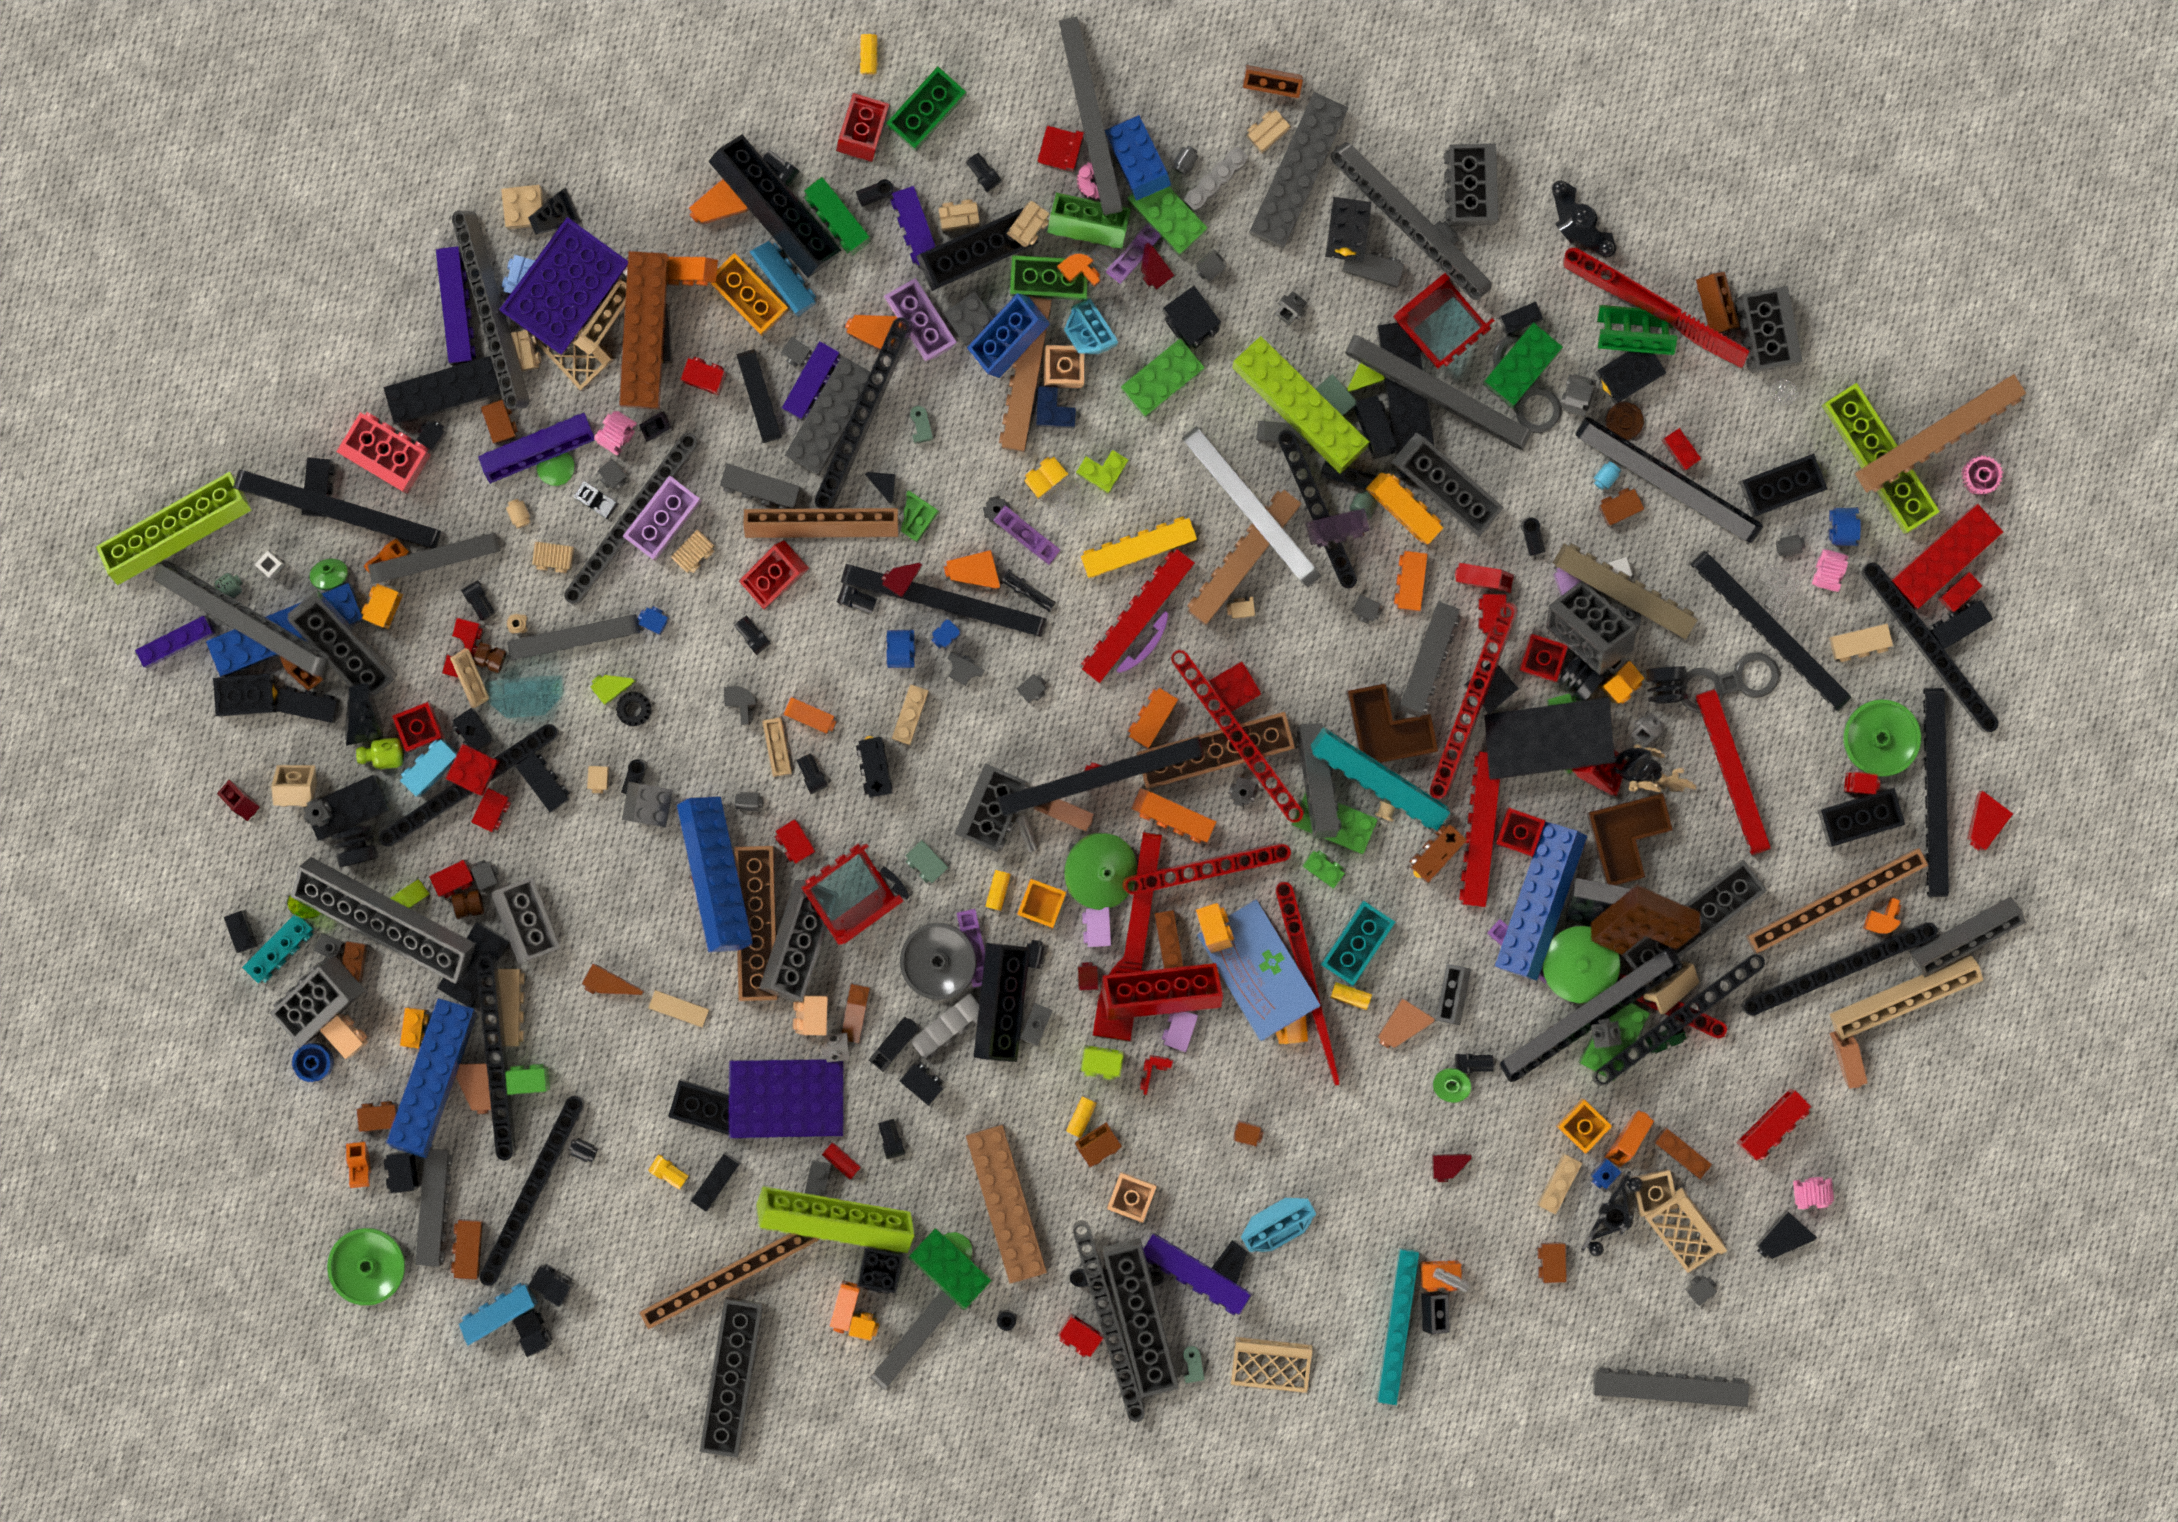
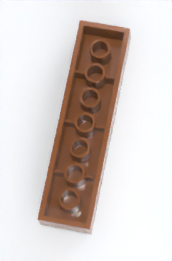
M628 251L619 401L621 407L660 409L669 255L667 253Z

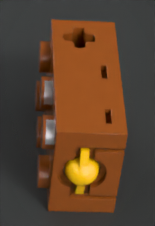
M1450 824L1442 825L1435 832L1436 838L1434 840L1429 839L1422 846L1424 851L1420 855L1416 853L1409 861L1411 863L1409 868L1413 870L1414 876L1421 878L1426 883L1431 881L1467 841ZM1446 834L1453 835L1452 842H1446Z

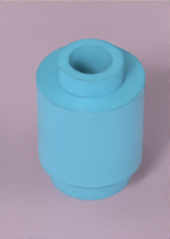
M1609 461L1594 476V484L1601 490H1604V488L1608 490L1620 476L1621 469Z

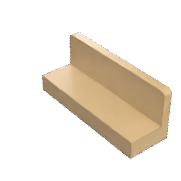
M1681 961L1683 964L1682 968L1644 994V998L1656 1002L1660 1014H1665L1699 984L1694 964Z

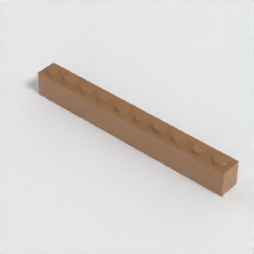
M2015 374L1854 474L1866 493L1871 490L1875 493L1884 487L1882 483L1887 480L1891 483L1899 478L1898 473L1902 471L1907 473L1915 468L1914 463L1919 461L1921 464L1928 460L1930 453L1935 452L1937 454L1944 450L1946 443L1950 442L1952 445L1960 440L1961 437L1959 435L1965 432L1968 435L1976 430L1975 425L1978 423L1984 425L1992 420L1990 416L1994 413L1998 416L2007 410L2006 406L2010 403L2014 406L2021 402V397L2026 392Z
M1915 848L1745 937L1753 952L1759 953L1928 866L1920 848Z
M788 1233L650 1305L639 1313L647 1329H650L819 1241L820 1238Z

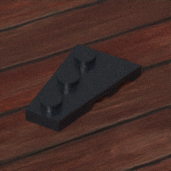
M566 187L528 217L535 235L558 230L567 217L576 224L580 223Z
M1232 1240L1211 1268L1237 1284L1248 1251Z

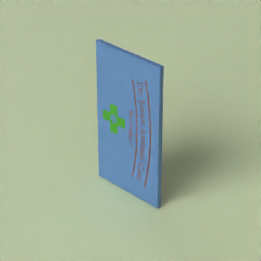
M1257 899L1228 916L1229 922L1226 925L1230 926L1234 935L1233 947L1211 953L1206 945L1203 932L1197 934L1213 963L1217 964L1220 975L1260 1041H1264L1269 1036L1321 1006Z

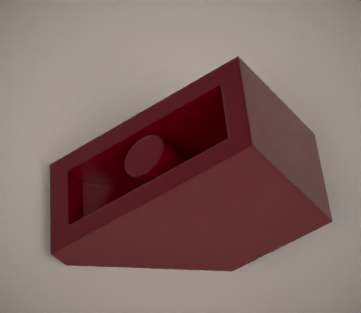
M1147 242L1144 246L1141 272L1144 275L1142 279L1148 287L1153 286L1157 290L1175 275L1155 248Z
M914 563L892 568L891 571L887 570L881 579L884 581L882 585L903 597L923 565L921 563Z
M230 779L217 793L233 812L246 821H249L260 808L248 794Z
M1082 962L1081 966H1078L1079 991L1098 990L1097 965L1093 966V962Z
M1432 1155V1178L1437 1179V1182H1448V1179H1453L1472 1159V1155Z

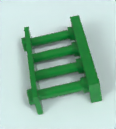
M1599 305L1597 322L1604 323V329H1600L1598 349L1675 355L1677 335L1669 334V328H1673L1670 323L1641 308ZM1612 323L1623 324V331L1612 330ZM1631 325L1642 326L1643 332H1631ZM1650 327H1661L1662 334L1650 333Z

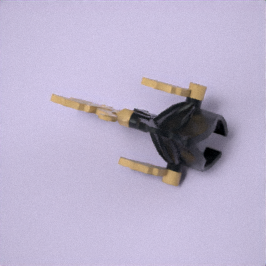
M1634 745V748H1628L1616 757L1615 761L1619 765L1622 764L1626 756L1630 758L1621 770L1617 767H1614V770L1623 779L1630 782L1629 790L1631 791L1643 788L1645 790L1661 792V789L1665 790L1666 787H1669L1671 792H1683L1685 787L1696 790V785L1692 781L1679 779L1678 773H1683V768L1674 769L1672 776L1669 777L1661 772V764L1651 759V756L1664 759L1665 755L1661 753V750L1650 747L1642 749L1641 745ZM1652 777L1656 778L1658 781H1654V783H1652Z

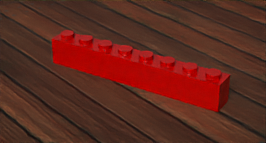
M1178 549L1175 552L1171 550L1164 558L1167 561L1164 566L1159 565L1153 572L1155 577L1152 581L1147 580L1141 587V590H1143L1141 595L1133 597L1129 602V605H1131L1129 610L1121 612L1117 618L1119 620L1115 627L1113 625L1110 626L1105 633L1107 635L1106 639L1103 642L1099 640L1093 648L1095 650L1094 654L1091 657L1087 655L1081 663L1083 665L1081 670L1099 684L1195 564Z
M1478 752V756H1474L1473 767L1477 768L1476 775L1472 774L1471 786L1475 787L1474 794L1470 793L1469 805H1472V813L1468 812L1467 824H1470V832H1466L1465 835L1467 839L1465 843H1468V850L1463 853V862H1466V868L1461 872V881H1464L1463 889L1459 890V900H1462L1463 905L1486 907L1500 779H1489L1487 752Z

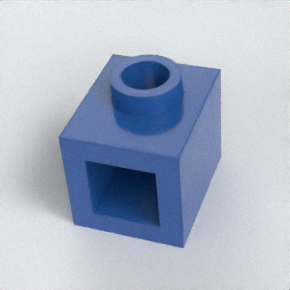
M652 606V609L648 607L646 610L642 609L637 620L640 621L639 625L661 635L669 618L662 615L663 610Z
M1605 1158L1590 1175L1594 1178L1591 1182L1599 1189L1602 1186L1607 1189L1621 1174V1171Z

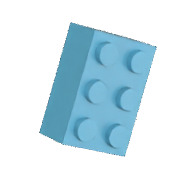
M435 740L428 747L430 750L426 754L422 753L415 760L417 764L413 768L408 767L401 774L403 778L400 781L416 797H422L451 768L458 752L446 740Z

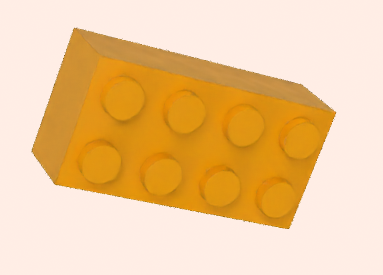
M735 253L717 269L716 283H710L761 336L789 311V308Z
M1380 473L1366 490L1418 541L1428 545L1443 529L1440 525L1441 520L1436 515L1427 512L1428 508L1421 501L1418 502L1416 499H1413L1414 494L1408 488L1400 486L1401 481L1396 476L1389 473Z

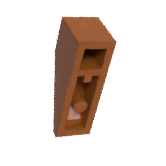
M595 963L592 964L582 982L585 986L584 989L592 994L597 992L643 995L645 992Z
M857 984L850 985L842 1033H847L848 1042L858 1044L860 1042L871 987Z

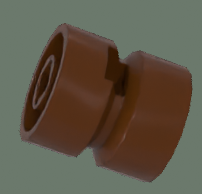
M480 642L473 660L476 666L481 668L487 667L489 671L499 674L507 651L498 647L492 649L491 645Z
M479 890L468 892L466 896L463 893L452 895L453 909L457 920L468 918L469 914L473 916L484 914L483 901Z

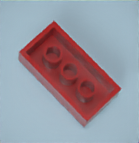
M1790 1088L1736 1143L1753 1160L1758 1161L1760 1159L1762 1161L1770 1153L1768 1150L1772 1146L1776 1147L1782 1142V1136L1786 1132L1790 1133L1797 1126L1795 1123L1800 1118L1803 1120L1809 1115V1109L1812 1106L1796 1090Z

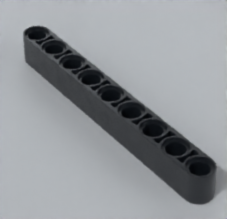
M1283 430L1278 435V442L1340 584L1344 588H1352L1357 583L1356 575L1293 432ZM1290 434L1292 436L1291 443H1282V435ZM1292 451H1297L1300 454V458L1296 462L1289 459V454ZM1299 469L1307 471L1308 474L1305 479L1297 477L1296 474ZM1311 486L1315 489V494L1312 497H1307L1304 494L1306 487ZM1315 504L1322 505L1323 511L1320 514L1312 512V507ZM1322 522L1330 523L1329 531L1322 532L1320 524ZM1335 539L1338 541L1336 549L1328 548L1327 543L1329 540ZM1336 558H1345V565L1342 567L1336 566ZM1350 574L1353 576V582L1347 585L1343 583V577Z

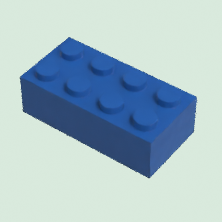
M1140 115L1104 130L1110 148L1136 201L1171 186L1168 173Z
M1017 293L971 342L967 349L987 374L1000 378L1050 325V322L1029 297Z

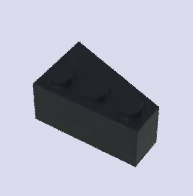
M368 683L350 686L345 725L346 746L383 738L382 720Z

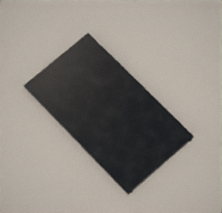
M1606 697L1484 715L1489 779L1495 780L1615 763L1610 698Z

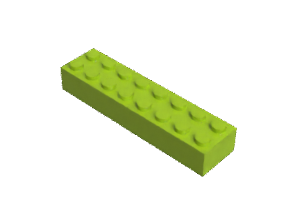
M1262 336L1257 338L1233 361L1232 368L1340 474L1368 448L1369 441Z
M1857 383L1821 405L1861 468L1897 447L1894 439ZM1913 469L1907 473L1904 471L1898 473L1899 478L1891 483L1887 480L1882 483L1884 487L1877 491L1903 534L1908 533L1940 512Z
M228 472L97 545L96 549L106 572L117 586L252 511L244 492L233 488L236 478L232 473Z
M762 1186L756 1203L759 1228L903 1253L909 1252L914 1238L912 1217L909 1211Z

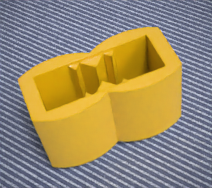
M1047 457L1040 463L1041 467L1038 470L1032 469L1025 475V484L1038 500L1068 477V473L1055 457L1051 459Z

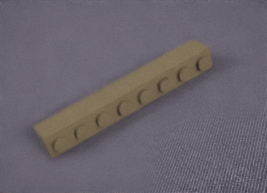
M1563 544L1552 562L1555 566L1682 638L1687 639L1698 620L1693 616L1695 614L1693 611L1686 607L1682 610L1677 607L1678 603L1668 598L1666 601L1661 598L1662 594L1658 591L1645 589L1646 585L1638 580L1635 582L1629 580L1630 576L1622 571H1619V573L1613 571L1612 565L1605 561L1602 564L1596 561L1597 557L1591 553L1583 554L1580 552L1581 548L1575 544Z

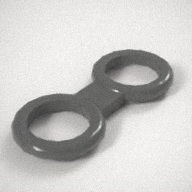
M1521 335L1506 336L1497 343L1492 357L1494 367L1501 362L1500 356L1503 348L1509 343H1517L1522 337ZM1536 380L1516 404L1515 412L1517 420L1521 425L1531 430V432L1541 433L1548 431L1556 425L1560 418L1561 407L1555 394L1548 389L1540 388ZM1541 395L1551 402L1553 414L1545 424H1532L1525 418L1523 412L1524 403L1531 396Z
M1755 652L1743 656L1736 663L1733 672L1719 676L1713 670L1707 668H1694L1687 672V679L1681 680L1679 685L1687 686L1693 677L1704 675L1714 682L1720 702L1723 694L1740 690L1747 696L1758 698L1770 694L1775 689L1779 680V669L1771 657ZM1752 660L1763 661L1771 670L1770 682L1761 690L1748 688L1742 680L1743 667ZM1686 689L1679 690V694H1687ZM1689 699L1681 701L1690 711L1701 713L1699 706Z

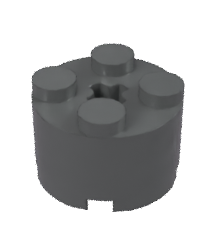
M1578 374L1569 375L1566 384L1568 392L1563 393L1560 403L1563 411L1586 417V411L1588 412L1594 394L1592 390L1596 386L1597 380Z

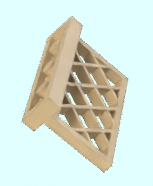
M584 325L583 328L580 330V332L578 333V335L575 337L574 342L576 341V339L578 338V336L580 335V333H581V332L583 331V329L585 328V325ZM538 339V345L580 391L608 364L615 360L601 343L592 352L594 356L589 354L587 356L577 355V346L575 344L573 355L561 356L552 354L548 345L546 347ZM563 357H573V369H566L563 366ZM577 358H587L586 369H576ZM590 358H597L602 365L597 370L590 369ZM576 371H586V380L582 384L576 380Z
M1680 1188L1676 1191V1196L1647 1214L1645 1218L1686 1272L1689 1273L1717 1253L1723 1254L1727 1249L1722 1239L1683 1188ZM1677 1202L1680 1206L1679 1212H1669L1670 1206ZM1657 1215H1664L1663 1223H1655L1652 1218ZM1668 1216L1677 1217L1676 1225L1666 1224ZM1681 1217L1690 1219L1689 1226L1679 1225ZM1665 1228L1675 1229L1673 1237L1664 1236ZM1678 1230H1687V1237L1677 1238ZM1691 1231L1700 1232V1239H1690ZM1675 1242L1685 1243L1684 1250H1675ZM1688 1244H1698L1697 1252L1687 1251ZM1702 1245H1710L1712 1248L1707 1253L1700 1252ZM1686 1255L1695 1256V1261L1687 1265L1685 1263Z
M1236 1337L1231 1385L1307 1393L1313 1351L1312 1345ZM1238 1352H1245L1251 1358L1242 1364L1238 1359ZM1260 1354H1264L1270 1359L1262 1366L1255 1359ZM1280 1356L1285 1357L1289 1361L1282 1368L1274 1361ZM1299 1358L1307 1359L1306 1366L1301 1370L1294 1364ZM1254 1361L1259 1369L1250 1374L1245 1366ZM1273 1363L1278 1371L1269 1376L1264 1368ZM1292 1365L1297 1373L1288 1378L1283 1370ZM1241 1369L1248 1375L1244 1381L1235 1380L1236 1373ZM1260 1371L1268 1378L1263 1383H1258L1253 1378ZM1279 1373L1287 1380L1282 1385H1277L1273 1381V1378ZM1300 1375L1304 1379V1387H1296L1292 1380Z

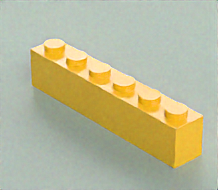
M1182 516L1174 519L1173 524L1167 525L1162 523L1155 526L1156 530L1149 532L1148 529L1137 532L1138 536L1131 538L1129 535L1120 538V542L1114 545L1112 542L1101 545L1102 549L1097 551L1094 548L1083 551L1084 555L1081 556V560L1088 579L1197 541L1190 518L1185 519Z

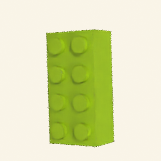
M1085 1045L1081 1071L1084 1072L1085 1076L1096 1077V1074H1102L1104 1079L1115 1080V1077H1120L1123 1051Z

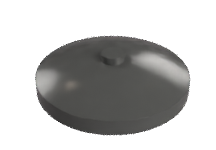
M930 923L915 930L906 939L900 954V968L906 983L917 994L932 1000L948 999L965 990L971 983L977 966L976 952L971 940L959 928L946 923Z

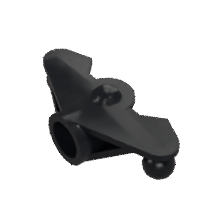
M1562 180L1554 182L1552 193L1559 221L1555 225L1571 244L1578 241L1604 257L1613 256L1616 252L1612 233L1599 232L1595 227L1598 221L1595 210L1586 204H1577L1575 202L1577 188Z
M1629 1170L1608 1202L1602 1204L1599 1208V1217L1581 1248L1582 1251L1588 1248L1592 1256H1600L1604 1251L1603 1245L1597 1241L1591 1242V1240L1621 1230L1619 1234L1622 1236L1626 1230L1632 1227L1635 1212H1630L1626 1184H1628L1631 1191L1638 1192L1642 1189L1643 1182L1638 1177L1631 1178ZM1622 1190L1623 1200L1616 1199ZM1613 1209H1618L1622 1211L1624 1219L1614 1221L1609 1217L1608 1213ZM1603 1221L1606 1228L1597 1231L1598 1227Z

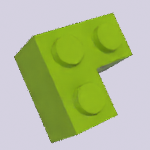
M1114 450L1111 451L1103 466L1086 456L1076 474L1109 494L1129 460Z

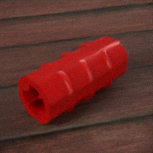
M833 1142L821 1154L849 1180L861 1168L855 1160H852L848 1154L843 1152Z

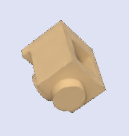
M1249 597V601H1245V598L1234 599V603L1226 604L1227 614L1231 615L1232 619L1255 616L1253 597Z

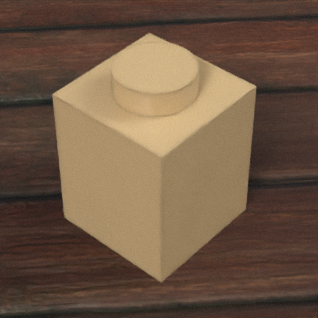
M588 766L587 789H592V793L603 794V790H608L609 767Z

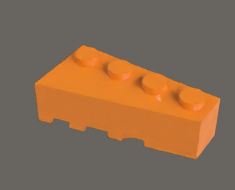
M1142 788L1139 789L1131 809L1140 813L1139 817L1150 821V818L1157 820V825L1164 828L1171 826L1174 828L1173 832L1184 836V833L1191 835L1190 840L1199 844L1201 841L1208 842L1216 824V821Z

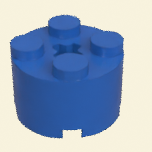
M1858 507L1829 510V522H1832V529H1829V540H1831L1834 546L1859 545L1857 540H1860V519H1856V514L1859 513Z
M887 630L888 668H915L914 630Z
M320 1043L303 1045L296 1050L292 1058L294 1072L298 1078L306 1082H316L326 1078L334 1066L332 1052ZM315 1058V1062H317V1065L311 1067L312 1063H310L309 1060Z

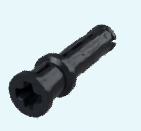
M1008 569L1000 584L1009 586L1014 590V593L1020 592L1050 612L1056 601L1025 583L1026 580L1024 578H1019Z

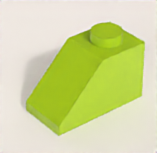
M1360 363L1346 390L1350 393L1383 382L1385 378L1380 373Z
M600 674L591 681L593 684L590 688L601 702L607 705L636 681L633 678L604 675L602 677Z
M417 879L390 899L411 909L430 895L422 882Z

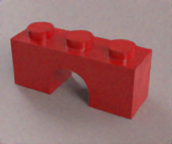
M457 618L452 636L461 639L465 646L464 649H469L472 658H474L478 648L476 647L477 639H481L483 628H480L481 624ZM447 655L442 674L458 677L450 659L452 656Z
M1860 772L1846 773L1844 792L1869 795L1876 794V791H1879L1880 779H1878V775Z

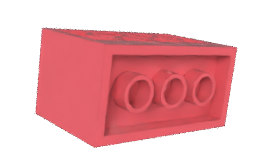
M360 412L336 452L408 494L431 456L427 452L429 449L417 441L415 444L411 443L412 438L402 432H399V434L394 433L396 429L387 423L379 424L378 421L380 419L366 412L364 415ZM368 437H369V438L372 437V442H371V443H368V441H367V438H368ZM385 447H388L389 449L387 453H384L383 451ZM405 456V462L400 464V458Z

